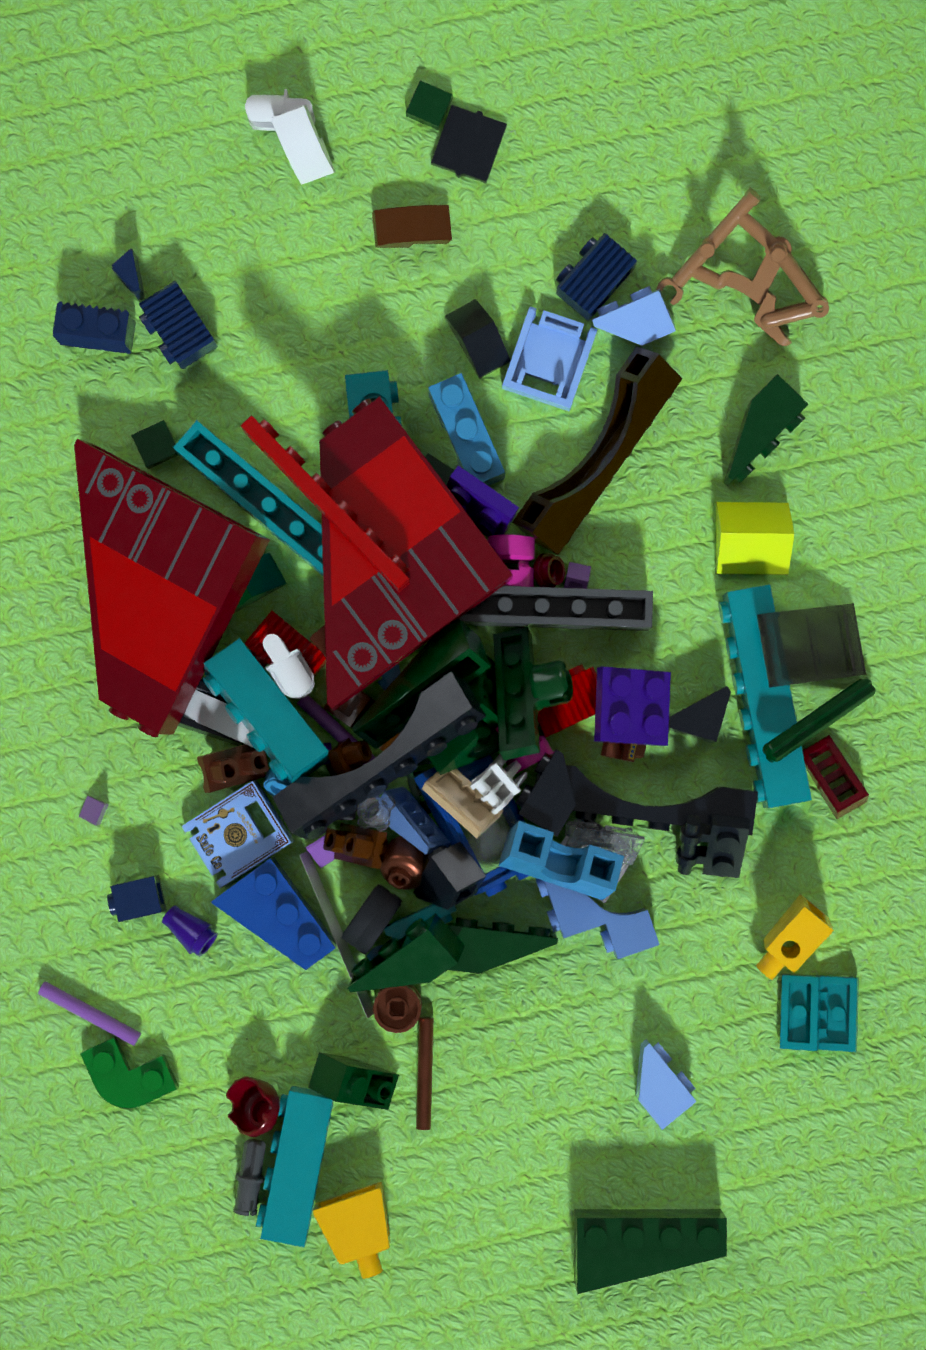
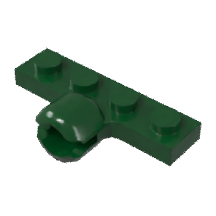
M528 626L493 634L500 754L504 760L540 753L538 713L543 708L566 704L572 700L573 683L571 675L565 669V662L560 660L534 665L532 634Z

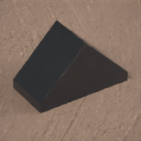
M476 299L445 315L448 325L479 379L510 363V357L493 319Z
M728 686L670 716L669 730L707 742H717L731 694Z

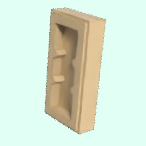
M455 769L442 775L436 772L424 783L422 790L474 837L478 838L501 816L503 810L494 815L491 812L493 807L488 801L483 802L480 799L482 794L476 788L474 790L471 789L470 785L472 782L459 770Z

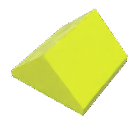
M716 502V574L788 575L795 534L789 503Z

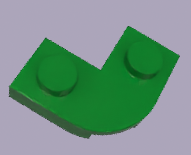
M116 1036L80 1053L97 1092L105 1101L116 1107L137 1108L179 1088L164 1054L130 1069Z

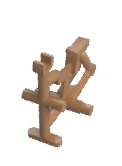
M750 187L713 232L704 238L699 248L672 278L666 277L658 283L656 290L660 289L662 291L667 285L674 286L677 293L673 296L670 303L675 305L681 300L684 292L683 286L691 277L715 289H723L725 286L734 288L760 305L754 317L755 323L778 344L787 346L792 341L785 335L780 325L814 316L817 318L826 316L829 311L828 300L819 293L792 256L790 242L784 237L773 236L749 214V211L761 199L760 195ZM738 224L765 248L766 255L753 280L730 270L718 274L702 266L708 258L714 255L715 250ZM780 267L805 299V302L775 309L776 296L769 291V288Z

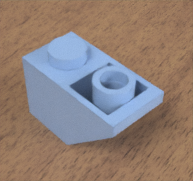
M650 286L630 294L632 301L622 306H618L617 301L598 308L599 316L592 319L594 327L641 346L676 331L675 324L660 289L652 292Z
M646 1039L640 1045L636 1097L663 1130L697 1102L690 1094L696 1088L682 1071L677 1075L673 1073L667 1065L672 1058L659 1042L652 1047Z

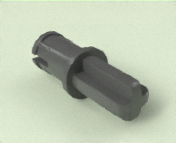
M248 1139L244 1143L240 1172L236 1173L235 1179L238 1180V1188L233 1211L239 1215L249 1216V1211L250 1215H257L260 1184L264 1183L265 1177L261 1174L266 1144L262 1140Z

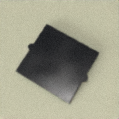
M452 105L431 165L454 172L458 178L465 176L486 184L507 124L485 117L481 111L474 113Z

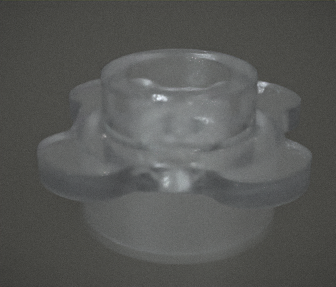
M376 796L360 803L357 808L359 827L364 830L369 827H374L379 831L386 830L390 825L389 819L391 810L396 804L395 800L391 796H386L385 798Z

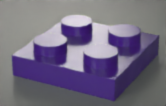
M458 465L449 477L448 489L483 535L487 537L505 535L519 507Z
M597 667L594 741L668 746L671 672Z

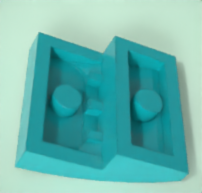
M783 974L780 1049L856 1052L859 977Z

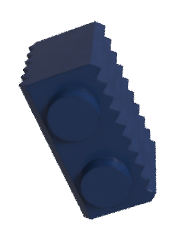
M606 233L598 241L592 237L581 249L579 254L583 258L577 265L573 267L571 264H568L556 278V281L559 283L556 294L587 321L596 314L597 309L635 269L637 263L635 257H632L630 253L626 252L624 248Z
M173 281L139 303L144 311L139 318L150 335L157 331L164 343L158 347L170 365L176 361L181 369H185L218 347L176 281Z
M60 301L56 306L53 337L60 345L131 354L136 323L126 309L121 312L119 308L114 311L112 307L108 310L105 307L99 309L98 306L92 308L91 305L85 307L83 304L78 307L76 303L71 306L69 302L63 304Z

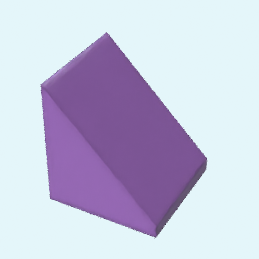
M569 562L564 588L587 589L591 566Z
M87 796L79 817L94 825H100L109 804Z
M325 836L305 847L320 869L335 860V852L323 849Z

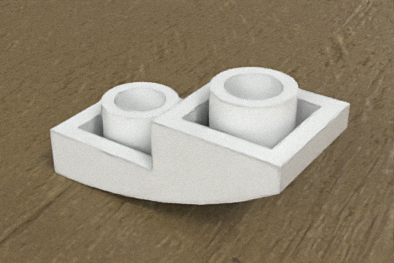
M306 104L270 118L283 150L301 185L335 172L323 138H319Z

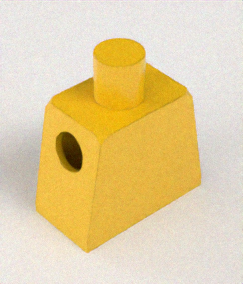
M800 894L764 938V946L768 952L756 964V967L771 980L778 975L784 966L790 971L796 972L834 931L829 917ZM787 941L796 942L792 947L782 946Z
M382 1182L315 1203L313 1214L339 1264L356 1260L362 1279L370 1278L383 1272L378 1252L389 1249L391 1240Z

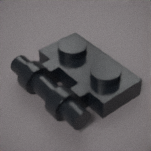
M712 814L711 824L701 823V819L698 816H688L686 823L682 825L679 837L682 845L678 847L675 859L678 864V872L688 875L696 864H703V874L739 878L749 834L750 818ZM700 842H707L706 846H698Z

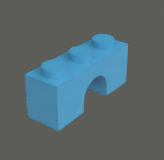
M462 373L428 387L429 398L442 427L445 428L450 438L459 466L488 486L504 480L505 470Z
M518 821L507 832L498 866L600 900L605 899L616 891L624 859L623 855L590 844L585 848L564 846L552 840L554 832Z

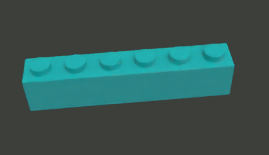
M196 420L173 447L177 454L323 576L322 525Z
M768 584L727 592L722 596L723 602H719V613L722 623H728L730 637L725 638L726 650L729 659H735L737 673L732 674V681L736 695H742L744 708L739 709V717L743 731L748 730L751 744L746 745V754L750 767L755 766L758 780L753 781V791L758 792L757 802H762L763 808H773L811 801L802 746L779 762L773 763L766 759V755L762 751L766 743L797 723L771 586Z

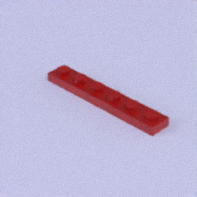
M251 415L240 425L244 433L398 593L410 584V579L406 576L410 569L396 554L389 558L379 548L384 543L379 536L369 527L363 531L353 521L357 514L343 500L337 504L327 494L331 487L320 475L315 473L311 477L301 467L305 463L304 459L291 446L285 450L275 440L280 435L265 419L259 423Z

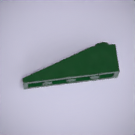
M457 619L427 642L352 727L353 732L373 748L378 749L403 731L416 708L421 692L451 671L466 680L468 684L490 668L491 665L480 637L460 619Z

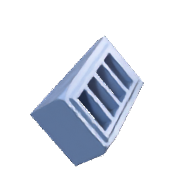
M399 787L383 792L374 812L376 818L425 855L432 853L440 846L446 845L447 848L449 847L451 842L406 788Z

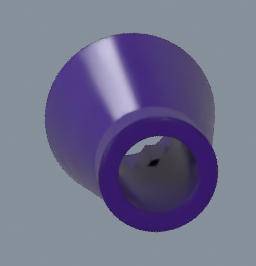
M176 905L171 907L162 919V923L169 928L189 954L195 953L199 957L212 946L218 935L212 929V924L181 910Z

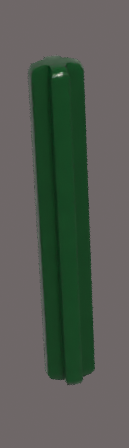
M868 678L859 679L766 743L762 749L766 759L771 763L779 762L872 697L876 691L872 681Z

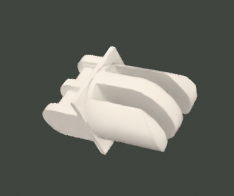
M284 89V95H251L246 100V114L250 126L254 130L275 131L270 118L305 104L315 125V116L311 102L302 98H289L287 89Z
M275 634L267 635L263 640V647L273 664L266 667V670L269 671L284 695L296 699L308 696L315 685L314 675L302 656L301 651L295 649L290 652L280 637Z
M501 754L495 758L483 773L474 778L470 785L472 790L476 788L482 794L480 799L483 802L488 801L493 807L491 812L494 815L500 812L521 791L519 787L527 778V772H523L513 780V776L522 766L516 760L503 769L502 766L507 760H504Z

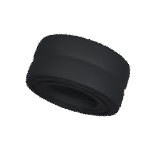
M378 884L347 926L341 938L361 953L366 954L401 906L402 900Z

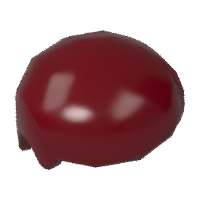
M247 1076L235 1080L226 1093V1098L232 1102V1111L228 1114V1118L237 1126L241 1134L250 1137H257L270 1131L276 1124L280 1111L279 1096L273 1085Z

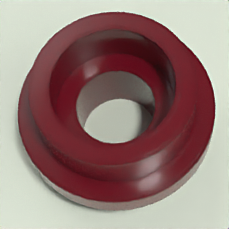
M542 553L537 557L533 566L534 578L540 587L552 588L561 584L565 578L563 560L552 553Z

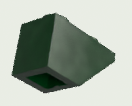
M319 1052L308 1088L335 1102L388 1110L399 1074L348 1057Z

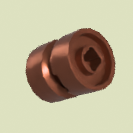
M413 985L380 989L374 1001V1017L378 1024L388 1032H406L414 1027L419 1020L422 1000L419 991Z

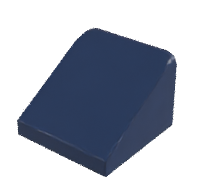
M130 249L112 264V270L138 300H142L145 298L138 258L133 249Z

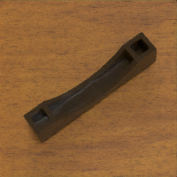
M636 346L616 374L610 412L603 430L592 449L579 465L564 478L547 488L532 493L512 521L527 536L534 537L537 545L559 555L583 519L589 514L602 492L611 483L612 478L626 458L632 453L640 438L651 426L664 404L673 395L674 390L683 378L660 354Z

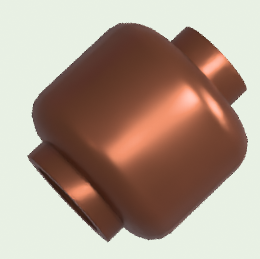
M398 836L388 844V849L381 860L380 871L383 878L393 887L404 890L415 889L421 883V875L429 862L428 856L430 854L425 855L402 836Z

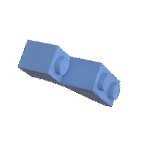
M535 878L541 897L549 896L553 910L547 911L553 932L560 931L563 938L604 925L606 930L600 932L605 950L607 953L613 951L617 959L660 945L647 909L642 908L628 913L610 912L601 908L588 895Z

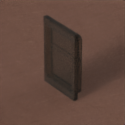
M854 603L757 615L769 688L866 675Z

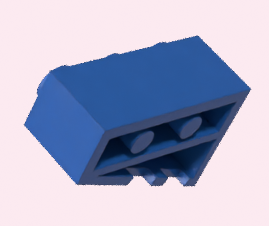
M275 857L268 859L211 901L213 905L304 970L310 968L337 947L334 938Z

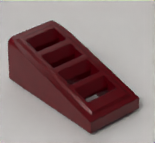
M830 735L802 750L805 767L836 819L867 802L868 792ZM824 752H830L831 756L815 765L812 759ZM836 763L838 769L823 777L820 772ZM844 776L846 782L831 790L829 784ZM852 790L854 795L839 802L837 797Z

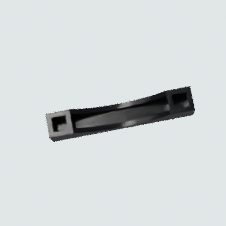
M451 671L421 692L416 708L403 731L375 759L355 770L337 776L320 778L301 776L274 795L273 799L291 834L307 840L317 838L323 835L328 829L327 826L334 821L353 814L360 803L368 798L382 794L387 789L386 785L398 777L411 774L417 768V764L425 758L435 756L444 751L448 742L459 735H465L473 731L478 725L477 722L485 718L486 715L466 680Z
M566 765L576 802L573 811H576L575 818L597 821V816L600 814L612 816V824L633 826L634 819L648 821V829L669 831L670 824L682 826L690 815L698 816L701 819V823L711 824L712 814L750 818L748 835L752 836L758 796L756 791L716 787L701 797L681 804L644 806L624 801L606 793L588 780L576 766ZM536 773L535 783H536L537 779H538L539 776H540V775L537 774V773Z

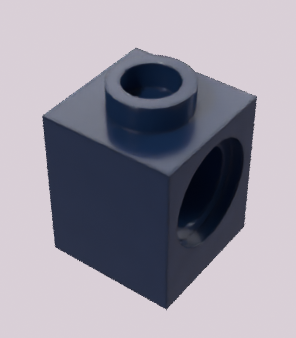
M159 875L110 886L112 893L107 895L108 906L111 915H117L118 922L167 910Z

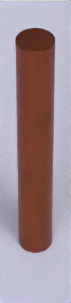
M431 1017L419 1018L416 1129L418 1130L431 1129L434 1018Z

